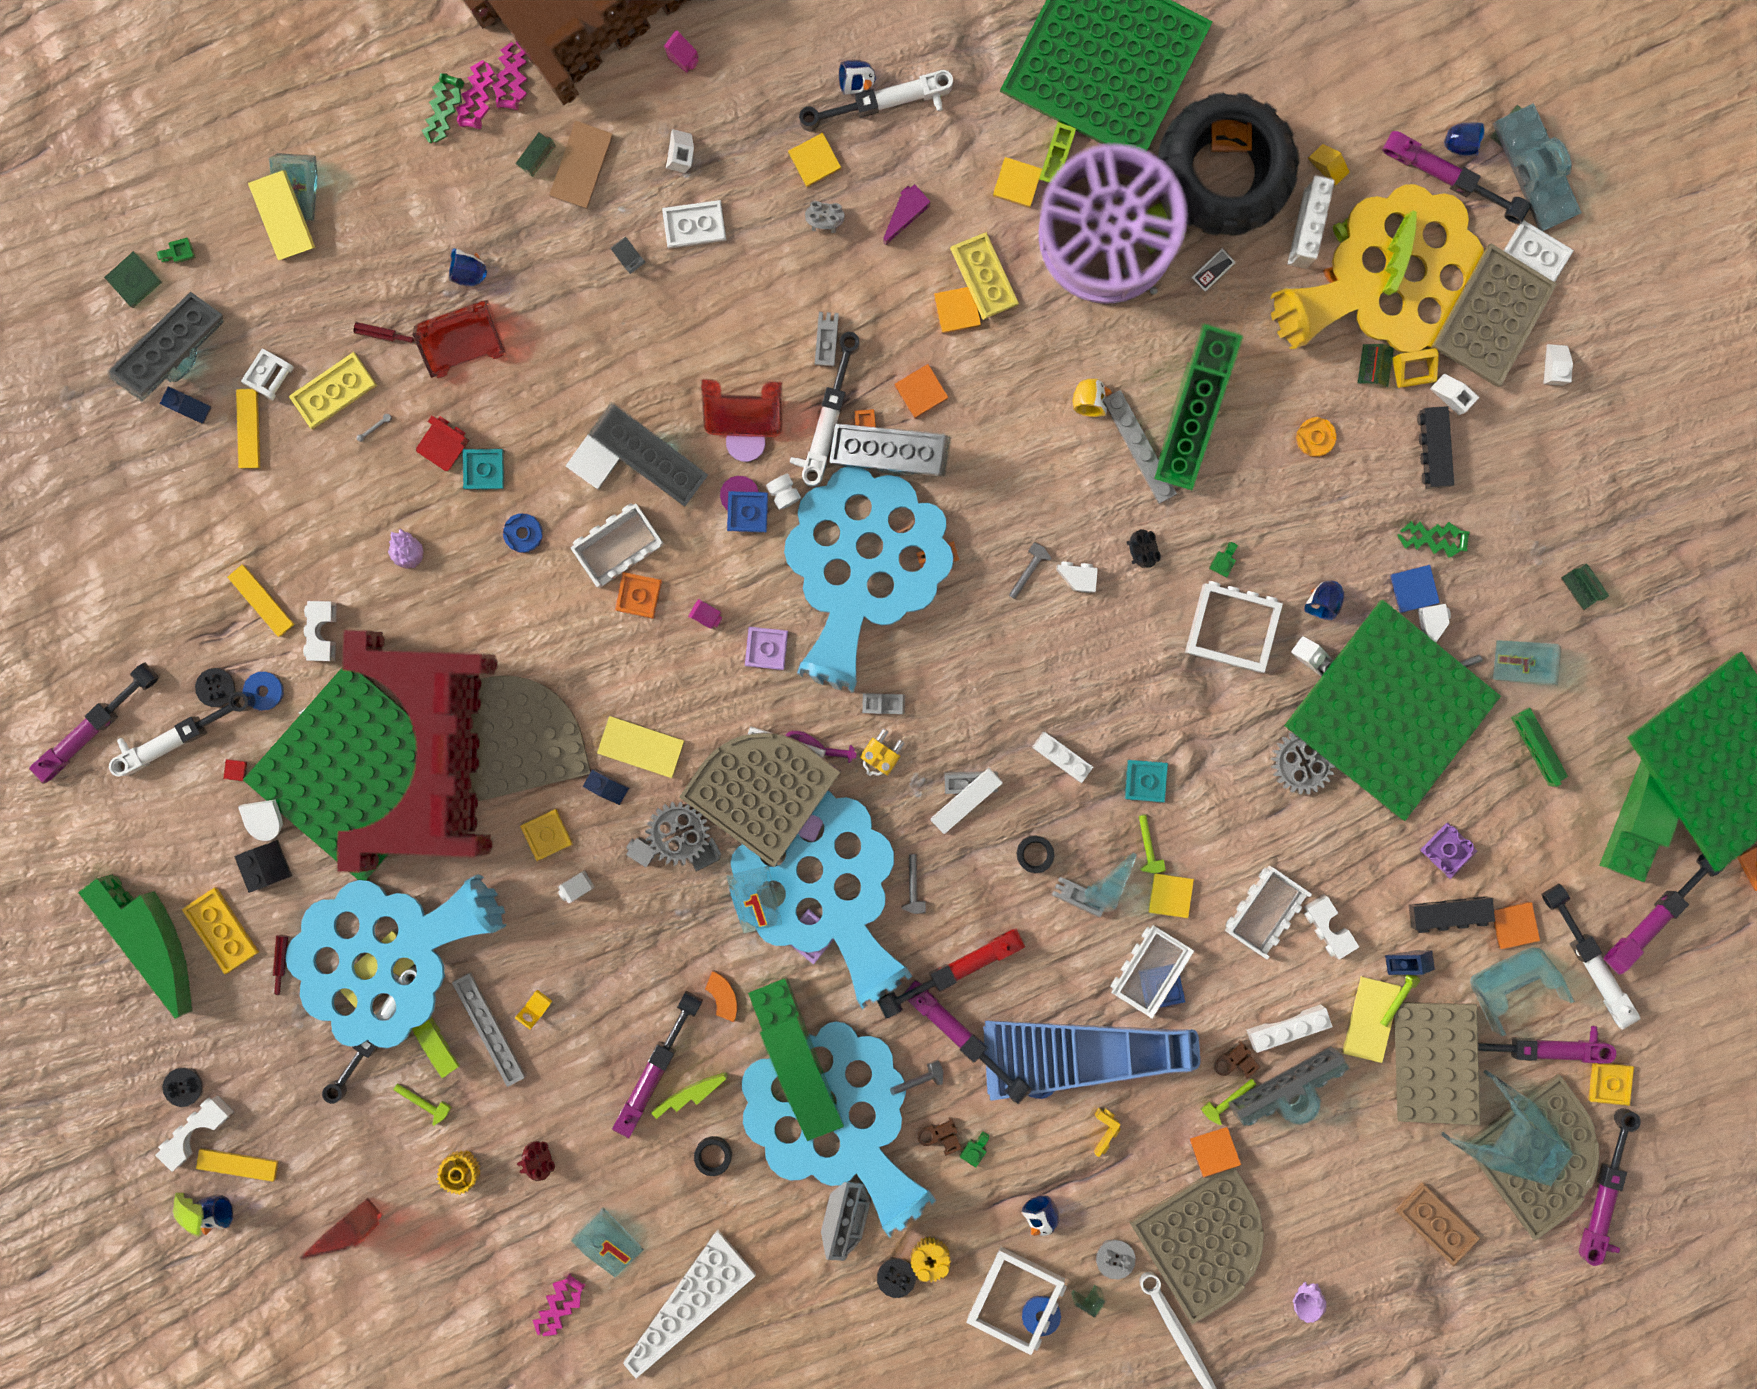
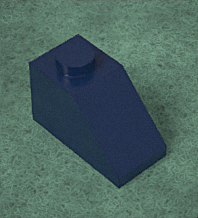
M169 386L159 403L201 424H204L212 407Z
M592 769L582 786L618 805L621 804L629 790V787L598 769Z
M1414 950L1385 955L1388 975H1424L1435 970L1432 950Z

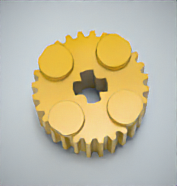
M467 1150L449 1154L438 1168L439 1172L437 1173L438 1177L436 1180H439L440 1188L447 1189V1192L451 1191V1194L455 1192L456 1195L468 1192L481 1174L480 1165H478L479 1161H476L477 1158H474V1155Z
M934 1237L921 1238V1241L914 1245L911 1252V1267L915 1275H918L919 1280L923 1282H928L929 1280L930 1282L933 1280L937 1282V1279L941 1280V1277L944 1278L948 1274L951 1263L948 1246L943 1244V1241L939 1242V1239L935 1240ZM928 1257H932L934 1261L929 1262Z

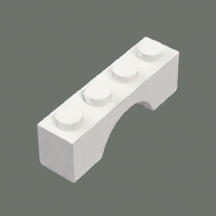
M1322 1005L1303 1010L1299 1015L1288 1020L1262 1024L1247 1029L1252 1048L1258 1053L1331 1028L1332 1024L1327 1009Z
M218 1095L212 1099L210 1097L207 1098L200 1105L202 1109L198 1113L196 1111L193 1112L186 1119L188 1123L184 1127L182 1125L179 1126L172 1133L174 1137L170 1141L168 1139L165 1140L158 1147L160 1151L155 1156L171 1172L179 1168L193 1154L190 1147V1138L196 1128L206 1127L215 1130L234 1113Z

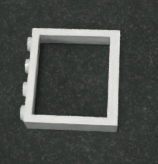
M1209 581V584H1203L1185 653L1265 673L1283 603L1277 602V598L1266 596V599L1260 598L1258 593L1247 591V594L1241 593L1239 588L1228 586V589L1220 587L1221 584ZM1210 592L1273 608L1259 663L1196 647Z
M1000 1247L966 1323L1032 1355L1034 1350L1037 1351L1042 1341L1039 1339L1041 1333H1046L1050 1321H1048L1050 1314L1054 1315L1057 1310L1058 1303L1056 1301L1058 1296L1062 1297L1067 1286L1064 1285L1065 1278ZM1004 1260L1056 1285L1029 1344L978 1318Z

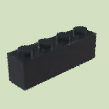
M1449 406L1424 408L1417 415L1418 425L1421 426L1419 444L1422 445L1423 452L1420 455V462L1424 465L1422 483L1423 485L1425 484V489L1454 486Z
M1489 896L1408 904L1411 928L1418 930V933L1430 932L1432 928H1437L1438 931L1449 930L1450 926H1457V928L1462 929L1469 928V924L1488 926L1489 922H1495L1493 898Z

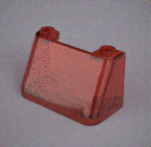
M483 300L422 321L414 326L412 332L431 378L445 377L448 375L447 372L450 370V367L485 355L497 359L502 357L503 353H506L504 342L488 300Z
M702 379L703 424L708 434L776 437L780 435L783 429L784 411L782 382L772 381L765 383L761 390V396L721 395V385L719 382L712 379Z

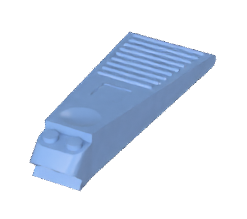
M985 1020V1026H983L984 1044L988 1046L985 1054L1013 1080L1017 1076L1022 1078L1032 1088L1028 1095L1163 1073L1188 1072L1196 1070L1200 1065L1199 1036L1192 1029L1168 1030ZM986 1066L987 1093L990 1095V1101L1010 1098L1004 1092L1008 1086Z

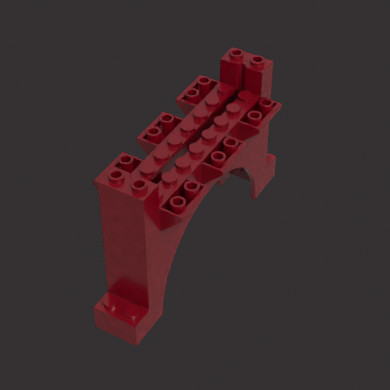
M344 630L342 670L354 671L370 676L384 684L397 696L412 722L417 754L410 785L392 811L367 827L351 831H338L337 872L360 873L375 870L379 862L377 853L459 857L489 855L493 847L491 834H472L478 825L476 817L478 798L476 793L469 792L472 785L469 774L477 773L479 768L477 750L480 747L478 733H471L473 728L471 714H478V710L481 707L479 690L481 689L482 682L479 674H495V670L498 667L496 655L482 653L382 651L385 644L383 632Z

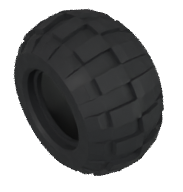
M1221 92L1192 102L1172 120L1160 143L1158 159L1171 171L1178 182L1184 198L1186 209L1185 223L1187 225H1193L1210 235L1218 236L1219 234L1237 236L1264 226L1285 206L1297 183L1298 165L1300 164L1299 150L1295 146L1294 134L1287 121L1283 122L1276 114L1277 110L1267 102L1263 104L1254 100L1253 96L1249 94L1237 93V95ZM1219 120H1233L1248 125V122L1252 124V150L1247 152L1253 161L1254 179L1250 189L1243 196L1226 197L1212 192L1199 180L1194 169L1193 161L1195 156L1204 146L1212 142L1211 124ZM1225 135L1216 136V141L1229 140L1241 146H1247L1244 141L1238 138L1229 139Z

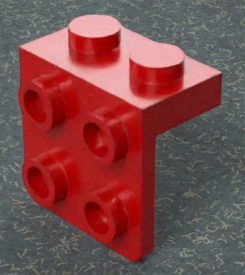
M431 415L427 421L431 426L416 447V452L444 471H449L470 440L464 437L466 433L458 427L454 429L449 427V421L440 415L438 418Z

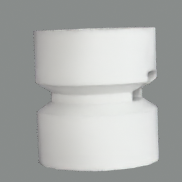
M789 474L782 475L766 485L771 496H776L774 501L779 510L787 508L801 499L797 489L792 488L793 482Z

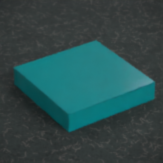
M463 449V489H504V450Z
M1127 760L1124 799L1165 802L1168 763Z

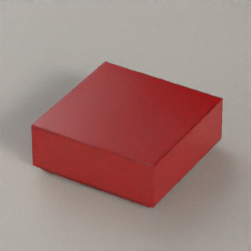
M226 759L223 779L243 781L246 777L247 761Z

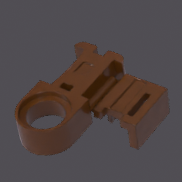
M1238 1040L1239 1045L1227 1055L1223 1053L1214 1062V1070L1217 1074L1227 1076L1234 1069L1241 1068L1245 1072L1243 1075L1247 1079L1260 1066L1251 1056H1247V1054L1251 1055V1051L1240 1040ZM1226 1061L1229 1068L1226 1072L1218 1070L1217 1065L1219 1062Z
M949 1117V1121L934 1127L931 1124L919 1131L918 1141L923 1146L933 1145L939 1142L940 1138V1144H943L945 1147V1156L962 1149L956 1136L957 1128L952 1117ZM924 1131L931 1132L933 1138L930 1142H924L921 1139V1134Z

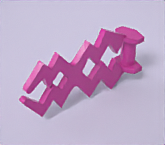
M512 42L500 50L503 56L499 57L498 60L505 66V69L496 75L500 81L492 84L496 94V106L500 109L502 107L518 110L519 102L527 95L519 87L527 81V78L518 71L520 67L527 63L522 58L526 54L517 42L515 43L521 51L515 55L509 52L514 46ZM513 56L515 62L511 64L508 59ZM512 74L516 79L508 84L509 80L505 76ZM508 84L515 91L510 94L514 99H501L507 94L500 88Z
M484 60L470 67L474 75L467 78L473 87L461 94L465 103L456 107L458 113L456 121L461 127L467 126L481 129V119L490 109L485 104L490 99L485 92V88L494 83L490 77L495 75V72ZM485 64L487 72L482 73L485 80L479 83L478 80L481 79L482 76L478 72V69ZM479 93L481 97L475 101L481 109L473 112L476 116L473 119L465 118L471 114L468 109L476 106L471 97Z
M569 1273L566 1279L552 1284L556 1294L546 1296L550 1310L539 1311L541 1318L533 1319L537 1335L541 1333L540 1324L549 1323L548 1317H553L555 1323L547 1324L550 1330L542 1335L558 1334L557 1329L563 1328L560 1316L572 1314L571 1308H580L581 1291L585 1287V1283L582 1284ZM566 1283L578 1290V1292H571L573 1301L563 1302L565 1309H558L556 1301L566 1299L563 1291H568Z

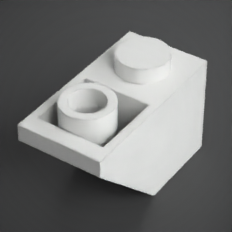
M672 129L666 169L686 173L691 167L694 150L692 134Z
M1443 374L1430 388L1458 415L1465 413L1479 398L1464 383L1446 374Z
M1061 562V565L1056 566V571L1073 591L1096 592L1098 568H1093V564L1081 563V567L1073 566L1072 562Z
M1303 636L1291 651L1300 662L1321 677L1334 661L1321 646Z
M583 871L558 886L560 889L558 893L562 900H567L569 904L595 886L587 873Z

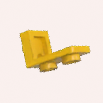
M1098 1108L1095 1112L1096 1118L1109 1126L1094 1150L1095 1155L1098 1157L1108 1151L1110 1140L1112 1137L1116 1138L1121 1130L1119 1120L1114 1118L1115 1114L1106 1108L1104 1111Z

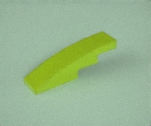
M1060 122L1057 123L1039 180L1051 183L1057 172L1065 165L1076 131L1075 128Z
M1414 210L1405 215L1388 247V250L1394 254L1385 269L1386 272L1391 274L1382 291L1387 295L1397 292L1407 269L1416 231L1417 212Z
M432 1017L423 1025L412 1028L417 1040L441 1078H444L460 1066L450 1052V1046L441 1035V1030Z
M724 1072L707 1077L683 1088L654 1108L651 1114L657 1119L671 1106L677 1112L691 1099L697 1105L725 1081L728 1074Z
M175 1193L174 1218L185 1230L195 1236H200L203 1218L201 1204H193L192 1198H184V1193Z

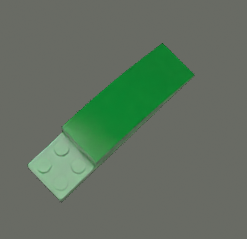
M1202 324L1191 360L1187 362L1154 479L1193 490L1243 335Z
M1642 760L1639 763L1599 866L1631 879L1645 882L1658 847H1669L1679 816Z
M113 874L96 878L80 890L78 894L171 1015L177 1019L192 1011L186 959L174 924L156 892L142 894L134 899L129 892L123 889L120 879L113 876Z
M788 978L749 992L750 1000L762 1029L760 1031L761 1038L806 1140L815 1139L844 1127Z

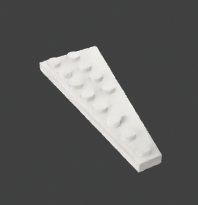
M719 1230L714 1233L625 1359L623 1364L635 1378L639 1377L756 1276L752 1268Z

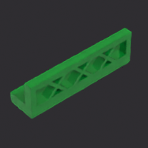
M1526 708L1513 715L1511 719L1548 786L1558 787L1561 785L1560 781L1567 778L1568 775L1531 708Z

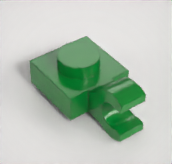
M188 237L169 242L170 249L156 252L158 260H161L162 263L172 259L175 263H180L195 258Z
M1229 542L1224 553L1218 551L1209 569L1227 578L1236 562L1231 557L1238 545Z
M982 1131L976 1142L970 1139L959 1155L960 1158L976 1168L987 1152L983 1147L990 1139L989 1135Z

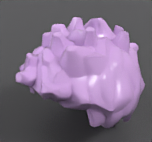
M399 529V533L391 532L388 550L391 560L402 568H415L422 561L423 545L416 538H413L410 533Z
M1304 1282L1298 1288V1292L1293 1298L1294 1310L1299 1319L1307 1323H1313L1318 1321L1326 1312L1327 1302L1318 1284L1312 1283L1307 1285Z

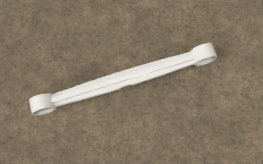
M1145 1272L1140 1277V1286L1146 1294L1151 1295L1162 1319L1203 1389H1217L1185 1329L1161 1292V1283L1158 1276L1153 1272ZM1153 1277L1156 1279L1157 1284L1153 1289H1145L1143 1287V1282L1146 1278Z

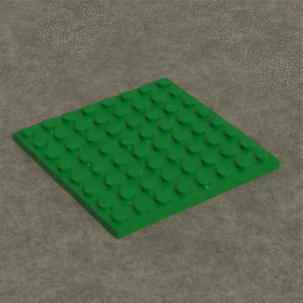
M1046 0L1000 92L1062 124L1075 128L1077 132L1103 145H1126L1147 152L1213 21L1172 0Z
M1380 600L1284 727L1393 814L1406 821L1501 696L1387 602Z
M1739 652L1627 736V739L1714 871H1721L1757 842V674L1743 652Z
M341 668L247 774L243 781L266 801L276 800L280 813L337 862L338 831L360 829L379 821L394 809L406 793L414 774L417 754L412 722L408 713L364 674L345 671ZM377 853L379 857V862L376 866V869L388 857L389 854ZM375 870L349 873L357 880L366 881Z

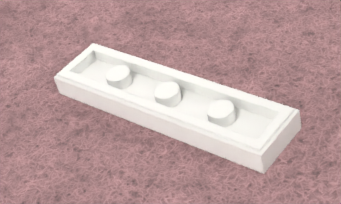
M990 768L986 769L931 818V821L945 834L1003 783L1002 780Z

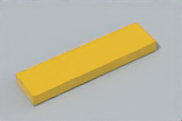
M236 389L238 468H260L258 392L254 389Z
M242 564L227 577L278 637H281L295 625L245 565Z
M201 1148L198 1152L196 1169L274 1182L279 1161Z

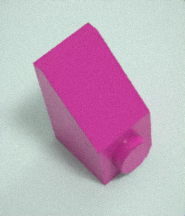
M676 30L666 42L664 48L668 59L687 73L690 69L693 70L699 62V56L694 47Z
M699 599L688 617L710 629H713L714 626L717 628L723 618L720 616L722 612Z

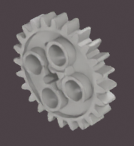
M1289 733L1290 739L1282 737L1284 743H1277L1280 749L1273 750L1277 754L1276 757L1271 758V760L1276 761V764L1272 765L1271 768L1277 769L1273 776H1280L1277 782H1285L1283 788L1287 789L1290 786V792L1292 793L1296 789L1297 793L1301 795L1303 789L1306 794H1310V789L1318 792L1317 786L1324 788L1323 781L1330 782L1327 776L1328 774L1334 775L1330 768L1335 766L1313 749L1307 755L1304 751L1307 744L1293 733ZM1296 746L1299 747L1300 755H1299V753L1296 751ZM1289 752H1292L1294 760L1289 763L1286 756ZM1302 759L1307 760V762L1304 763L1305 766L1300 765ZM1318 762L1320 764V770L1317 773H1314L1312 770V766L1314 763ZM1297 770H1300L1302 778L1296 781L1294 774ZM1307 771H1308V772L1310 773V775H1311V778H1310V779L1308 778Z
M671 802L670 808L664 804L663 811L658 808L656 810L657 815H651V819L654 822L648 821L647 823L651 829H646L645 833L650 834L646 841L652 842L648 847L649 849L655 848L652 855L660 854L659 861L666 858V864L673 861V865L676 866L678 861H680L681 865L684 866L686 860L691 864L693 862L692 856L698 859L700 857L698 852L702 854L705 852L702 846H708L709 844L704 839L710 837V835L705 834L710 827H704L707 819L701 820L702 814H696V809L694 808L690 810L689 804L685 808L682 806V802H679L677 807L674 802ZM678 817H684L687 824H679ZM660 825L668 826L669 833L661 832ZM693 826L692 830L684 832L680 837L675 836L666 842H662L663 838L672 836L676 831L680 832L687 827ZM686 835H693L695 843H689ZM669 843H675L678 850L671 851L668 846Z

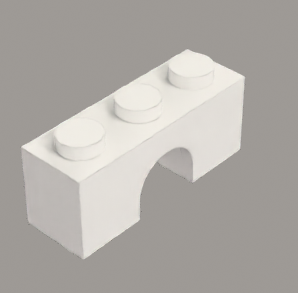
M307 601L304 609L305 617H307V625L304 627L306 645H304L303 649L307 661H335L336 642L324 640L321 637L320 630L323 624L336 622L337 602Z
M1043 732L1032 746L1034 750L1080 783L1084 781L1093 766L1046 732Z
M1322 895L1304 906L1306 913H1304L1310 924L1314 923L1316 926L1315 933L1320 940L1324 939L1327 944L1325 949L1331 957L1334 956L1340 960L1359 948L1352 934L1346 928L1338 932L1330 931L1329 921L1338 912L1328 896Z

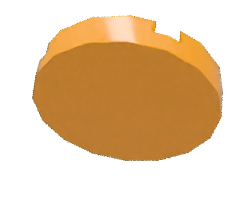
M1320 417L1307 419L1300 425L1296 435L1298 447L1303 453L1312 457L1323 456L1330 452L1337 438L1335 427L1331 422Z

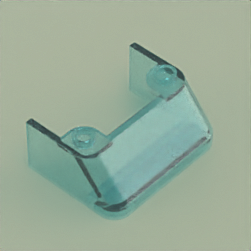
M1530 947L1472 976L1471 987L1492 1030L1499 1035H1506L1498 1019V1016L1508 1010L1509 1004L1505 995L1538 979H1541L1545 987L1556 989L1560 999L1569 1003L1575 1002L1562 974L1543 950L1537 947Z

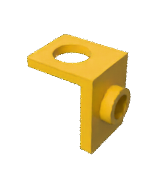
M536 990L526 1005L516 1015L515 1019L531 1030L550 1006L552 1000L539 990ZM523 1014L530 1015L532 1021H526L523 1018Z

